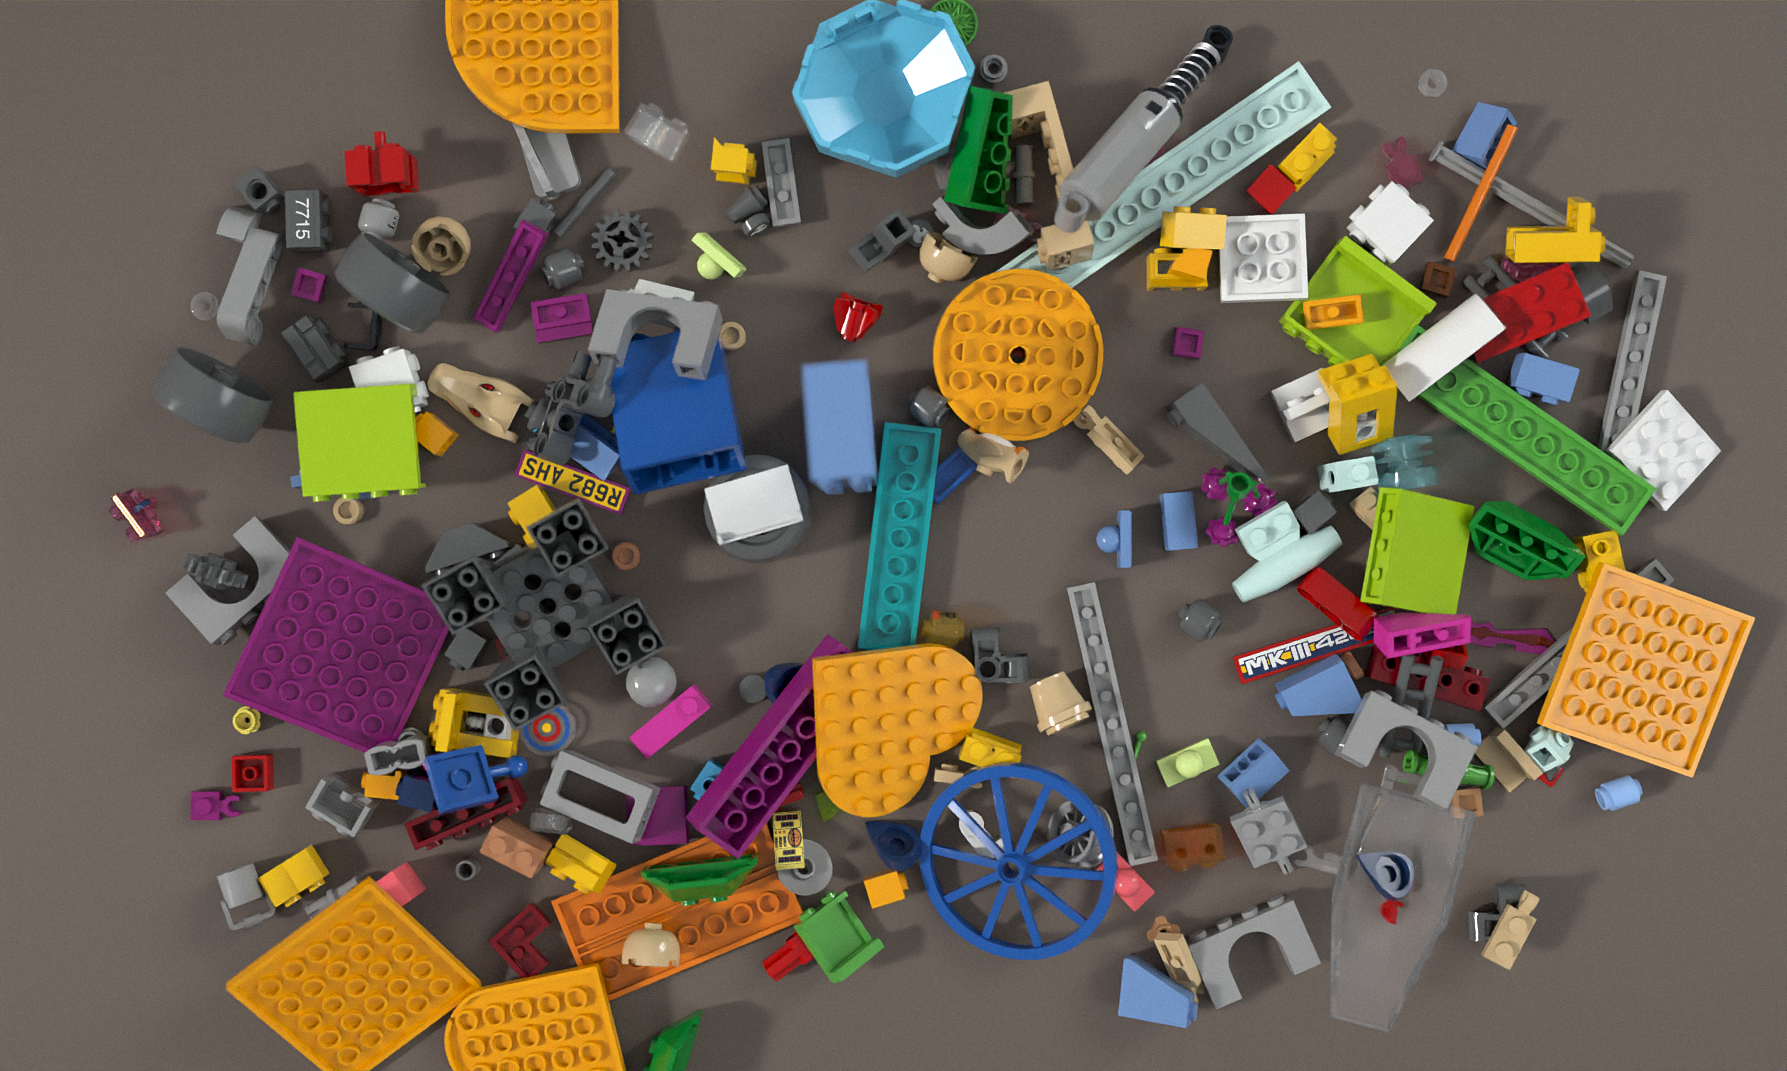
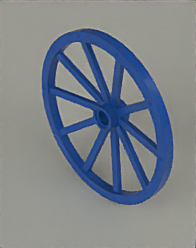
M998 763L977 768L961 776L948 786L932 805L924 821L920 836L922 852L919 857V863L927 894L940 916L958 935L986 952L1016 960L1045 959L1062 954L1087 939L1101 923L1111 905L1117 884L1118 862L1110 829L1104 817L1089 797L1073 783L1052 771L1023 763ZM1000 777L1023 778L1044 785L1016 848L1013 846ZM991 780L1004 851L954 798L961 791L978 782ZM1052 789L1069 799L1087 820L1027 854L1025 852L1049 795ZM947 806L996 858L933 843L938 821ZM1092 828L1101 848L1104 871L1035 865L1031 863ZM933 854L996 870L944 894L936 875ZM1008 862L1016 864L1019 871L1012 870ZM1031 875L1103 881L1102 892L1096 908L1087 919ZM1000 880L1002 883L983 932L969 924L950 904V902ZM1023 883L1080 927L1063 938L1043 944ZM1010 886L1014 887L1033 945L1008 943L991 937Z

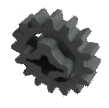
M614 210V218H610L605 214L604 219L606 222L604 224L598 222L595 224L600 229L599 233H592L591 235L594 239L598 240L597 243L592 244L594 250H600L596 258L599 261L606 258L604 266L610 268L614 264V269L618 273H620L622 266H625L628 273L632 271L631 265L633 264L641 268L640 260L642 258L645 260L650 259L646 250H654V246L648 243V240L653 239L654 235L651 232H645L650 227L647 222L640 224L642 217L639 214L631 218L629 210L625 211L624 216H621L618 210ZM618 224V227H617L616 229H614L613 231L609 232V230H610L613 226H615V225ZM632 225L639 230L641 239L632 235ZM623 236H625L630 242L623 243L621 247L616 241L622 240ZM605 244L614 248V257L607 253ZM633 251H638L634 256L627 259V256Z
M211 552L205 553L201 557L195 554H188L183 565L186 571L195 573V580L197 582L220 590L228 589V586L245 588L249 577L248 573L237 569L236 565L238 562Z

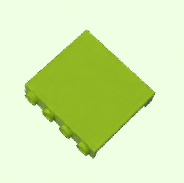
M1344 236L1338 240L1309 279L1308 299L1294 300L1278 322L1284 325L1282 329L1294 338L1299 336L1306 342L1305 346L1317 355L1321 353L1327 357L1330 366L1373 353L1381 367V365L1395 355L1415 325H1418L1423 317L1433 310L1437 303L1347 236ZM1361 294L1363 324L1312 330L1305 328L1303 302Z
M417 384L293 392L303 497L313 496V502L330 501L331 495L342 494V500L358 499L361 492H370L371 497L389 496L388 490H399L400 495L417 494V488H426V483L421 484L413 397L418 396Z
M1380 487L1361 602L1421 613L1456 614L1470 536L1469 522L1473 518L1474 506L1409 490Z

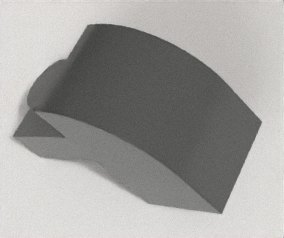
M897 209L877 223L873 231L852 245L848 252L864 273H866L899 251L912 238L916 230L903 213Z
M1568 262L1591 314L1590 317L1583 320L1590 325L1613 310L1610 289L1603 276L1593 265L1586 267L1581 262Z

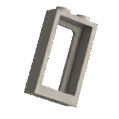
M561 750L560 753L556 754L551 764L553 771L550 779L544 783L541 789V796L543 797L540 804L631 844L640 842L661 788L572 750ZM568 770L632 796L635 799V805L628 822H619L561 797L559 792Z

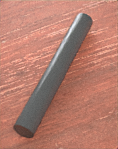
M608 167L553 229V232L562 238L617 174Z

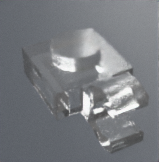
M1309 845L1303 849L1307 853V859L1305 861L1300 859L1294 861L1298 866L1313 867V869L1339 876L1346 874L1348 864L1347 862L1340 861L1341 856L1324 852L1323 856H1317Z

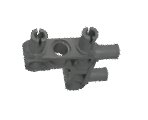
M576 351L569 374H565L557 382L552 381L547 384V387L551 389H545V395L550 401L539 434L532 435L529 438L530 441H533L532 444L527 443L528 450L533 452L535 457L558 465L566 464L571 455L575 434L583 414L607 417L612 412L615 404V394L610 384L618 364L617 360L601 355L593 380L587 382L585 378L592 357L589 354ZM564 416L565 423L560 428L559 419Z

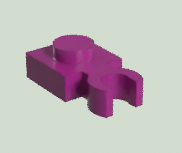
M192 791L190 820L223 819V812L229 817L239 816L243 814V810H234L232 802L242 800L243 796L234 794L223 799V791Z

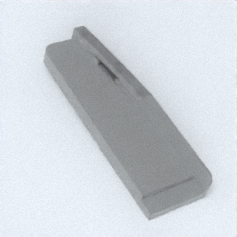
M512 123L520 140L534 191L541 199L547 197L554 200L560 196L561 192L565 191L568 193L580 187L581 178L567 133H546Z

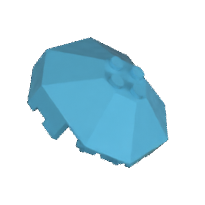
M866 0L819 24L814 42L807 46L801 64L802 68L798 80L795 82L792 95L820 153L897 178L948 153L969 86L974 76L975 65L949 14L940 11L935 13L907 0H898L897 7L878 0Z

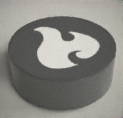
M758 213L747 219L741 229L747 238H753L764 232L771 222L765 213Z
M917 219L910 223L916 232L908 241V244L916 249L921 248L927 231H930L931 234L934 232L932 225L923 219Z

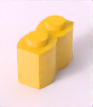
M310 845L257 879L275 907L284 903L287 908L302 898L299 894L301 891L308 888L312 892L326 882L323 878L330 874L314 847Z

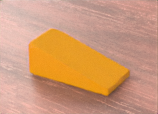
M1361 294L1303 302L1305 328L1307 330L1364 323Z

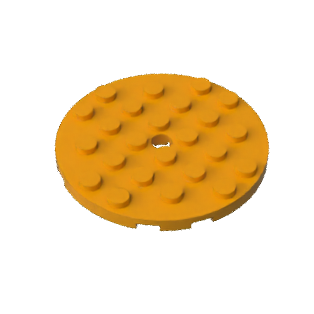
M1030 269L1001 270L970 283L946 308L938 324L933 344V367L936 381L941 394L947 399V403L953 412L979 432L991 433L1010 441L1041 438L1073 421L1082 412L1090 397L1093 396L1099 383L1103 366V341L1100 328L1090 310V306L1084 298L1059 278L1048 273ZM1016 347L1023 348L1026 354L1025 359L1021 363H1014L1010 356V353Z

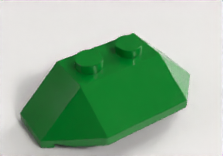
M1485 501L1469 522L1476 555L1524 580L1559 577V579L1569 578L1586 557L1556 526L1509 501Z
M759 854L741 855L739 859L735 856L645 866L641 873L646 881L673 902L682 901L683 906L695 905L699 903V899L710 898L711 902H722L728 900L727 896H732L759 860Z
M696 1010L663 1028L659 1037L654 1036L649 1049V1053L654 1054L651 1065L646 1063L643 1071H686L703 1011Z

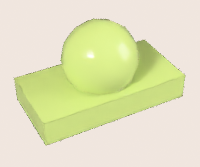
M697 233L692 239L705 252L699 257L697 262V268L702 277L711 280L716 279L722 275L725 269L734 278H738L747 270L743 264L707 233Z
M1208 738L1155 760L1167 787L1196 777L1200 773L1220 765Z

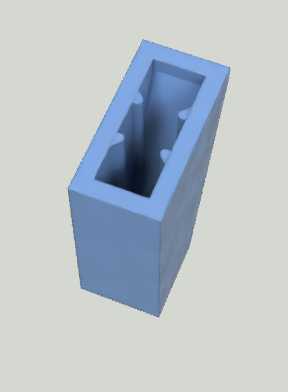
M1337 654L1275 683L1279 693L1274 696L1282 710L1287 708L1292 716L1356 713L1362 701L1344 662Z
M1129 954L1124 958L1118 1016L1187 1028L1192 1021L1196 1020L1198 1004L1194 1003V993L1139 956Z

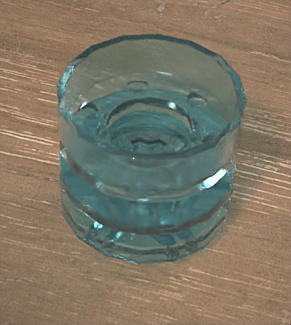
M1406 435L1389 438L1377 445L1370 446L1371 453L1385 451L1386 458L1375 460V465H1387L1388 471L1377 475L1379 483L1377 484L1378 494L1380 487L1407 490L1440 484L1437 465H1423L1422 459L1434 455V450L1420 451V445L1433 443L1432 436Z

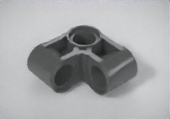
M1000 627L971 628L973 667L980 680L983 682L1003 683L1028 682V653L1000 655ZM985 661H990L994 665V672L988 677H983L979 671L980 665Z
M1495 884V906H1493V910H1468V939L1488 942L1507 904L1516 908L1524 890L1527 891L1526 885Z

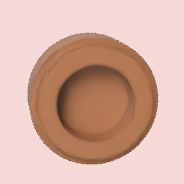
M619 543L613 549L612 561L621 570H632L641 561V551L634 543Z
M1350 651L1340 656L1353 680L1356 681L1364 676L1363 671Z

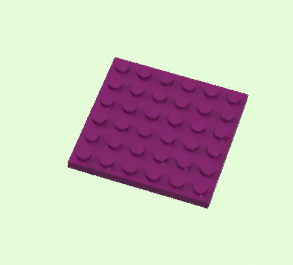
M297 536L222 696L365 753L382 742L398 741L449 632V628L423 589Z

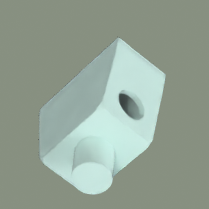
M1374 456L1317 466L1321 493L1379 484ZM1331 471L1334 474V483L1331 479Z

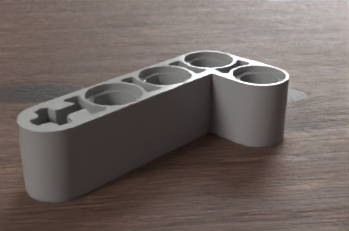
M254 227L249 230L217 313V325L226 339L253 346L259 343L263 326L258 313L283 248L282 234Z

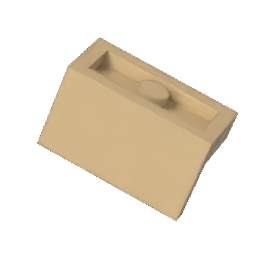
M1495 727L1486 735L1474 753L1484 765L1488 764L1494 768V777L1509 793L1526 778L1536 780L1543 773L1508 732L1501 728Z

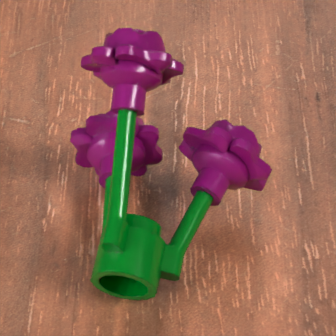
M1212 467L1209 473L1202 475L1203 484L1201 490L1207 492L1208 499L1216 498L1224 501L1226 495L1231 497L1225 517L1209 521L1206 534L1211 537L1213 544L1227 547L1229 544H1236L1238 542V535L1235 531L1237 527L1235 521L1231 520L1237 500L1242 499L1245 503L1244 510L1251 512L1255 517L1277 504L1273 489L1266 488L1262 483L1257 486V481L1251 480L1245 473L1237 472L1232 474L1226 469L1218 470Z

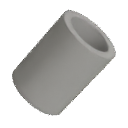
M473 856L465 858L456 866L455 872L457 877L464 881L470 880L480 872L481 863ZM465 863L471 865L472 873L466 872L464 868Z

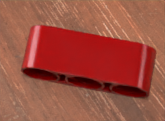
M1316 566L1296 587L1301 596L1358 641H1362L1374 627V617H1379L1373 609L1364 602H1361L1357 596L1320 567Z

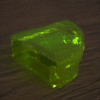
M825 791L816 793L823 822L831 819L840 808L830 800Z

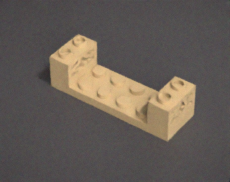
M1049 81L1005 92V94L1013 95L1011 139L1040 132L1044 149L1049 148L1048 165L1051 175H1057L1055 190L1059 201L1061 198L1060 185L1073 171V166ZM1084 220L1081 229L1073 233L1061 231L1056 224L1041 228V238L1037 239V254L1040 264L1046 263L1047 271L1092 260L1094 241L1088 220Z

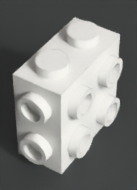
M1393 181L1385 187L1380 184L1369 195L1372 201L1365 208L1360 205L1349 216L1352 222L1346 227L1350 231V237L1359 245L1364 244L1371 251L1370 254L1386 266L1394 263L1434 221L1429 216L1430 212L1425 206L1420 203L1416 204L1409 197L1407 189L1400 184H1395Z
M399 346L384 350V355L376 358L365 356L357 359L356 365L349 367L356 388L417 384L418 396H413L415 415L421 412V407L428 405L426 400L429 397L428 388L424 381H420L417 373L420 370L418 359L415 354H411L408 350L400 349Z

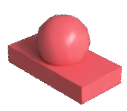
M1116 851L1118 876L1115 892L1135 912L1155 892ZM1101 862V863L1095 868V870H1103V871H1104L1103 862Z

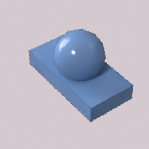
M1130 510L1117 511V527L1113 525L1104 526L1099 530L1096 537L1097 545L1102 551L1106 553L1117 552V568H1131L1132 512Z

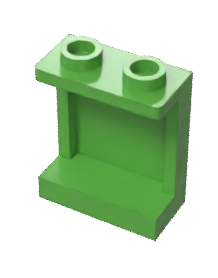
M832 890L820 899L822 904L815 910L813 907H810L798 916L801 921L793 926L831 983L842 982L885 947L879 938H871L845 900L848 896L845 890L837 893Z

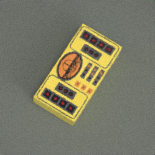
M801 811L774 813L772 816L776 870L805 868Z

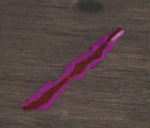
M1471 621V644L1494 647L1496 643L1515 645L1514 651L1542 654L1555 643L1545 629L1496 631L1490 622L1476 625Z

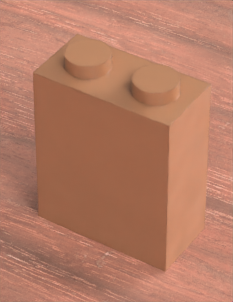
M507 816L492 826L479 852L529 878H533L545 867L546 859L557 842Z

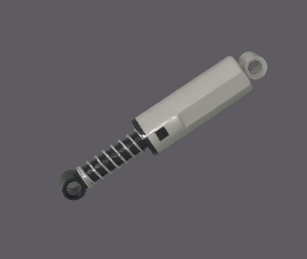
M1222 25L1210 26L1206 30L1202 42L1197 43L1192 48L1189 55H1186L1183 59V62L1179 63L1177 69L1173 70L1171 76L1166 78L1165 83L1161 84L1159 88L1149 87L1143 89L1060 185L1061 198L1054 217V222L1061 231L1066 233L1077 232L1081 229L1084 220L1096 221L1101 219L1183 122L1181 104H1186L1188 97L1193 96L1194 90L1200 88V83L1206 81V76L1211 75L1213 69L1217 68L1226 59L1233 41V35L1227 27Z

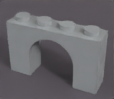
M606 289L588 351L595 364L599 363L600 356L602 355L617 360L618 364L616 367L622 368L630 341L641 327L652 322H669L681 330L672 361L677 375L706 380L723 321L719 306L709 301L694 302L687 301L681 297L666 298L659 297L653 293L638 294L631 293L625 289Z
M256 516L233 534L236 540L253 557L258 567L259 577L257 585L246 599L234 604H223L202 583L195 580L196 576L186 574L165 592L211 644H228L237 636L235 631L242 625L247 626L259 617L258 612L265 606L290 553L287 546L268 525Z
M1376 690L1375 692L1365 693L1335 755L1359 768L1367 767L1380 740L1389 730L1393 728L1408 729L1422 739L1428 752L1427 768L1413 797L1438 810L1447 809L1477 746L1470 743L1471 739L1468 736L1459 732L1452 734L1443 729L1445 726L1443 723L1433 718L1426 720L1418 716V711L1415 708L1406 704L1399 706L1392 702V697L1385 692Z
M1276 895L1268 899V904L1262 907H1249L1241 912L1242 915L1237 918H1224L1216 922V927L1207 931L1200 929L1189 935L1190 938L1186 940V943L1203 979L1202 983L1205 986L1208 997L1216 1010L1242 999L1230 971L1228 960L1233 944L1247 933L1264 932L1273 936L1280 947L1288 968L1294 975L1321 964L1297 907L1288 895Z

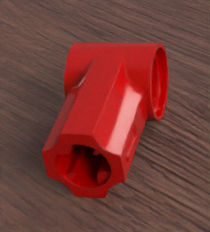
M796 931L785 941L784 945L765 958L762 964L769 976L777 982L798 965L808 963L814 956Z

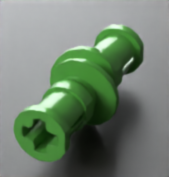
M1408 750L1403 760L1404 773L1410 776L1414 773L1423 775L1427 768L1428 756L1418 754L1415 750ZM1470 763L1460 784L1477 785L1483 790H1488L1494 781V768L1488 764L1478 766Z

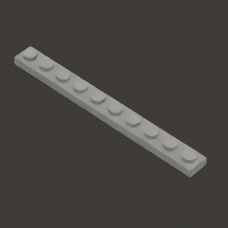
M1095 582L1068 587L1067 591L1129 864L1134 866L1158 861Z

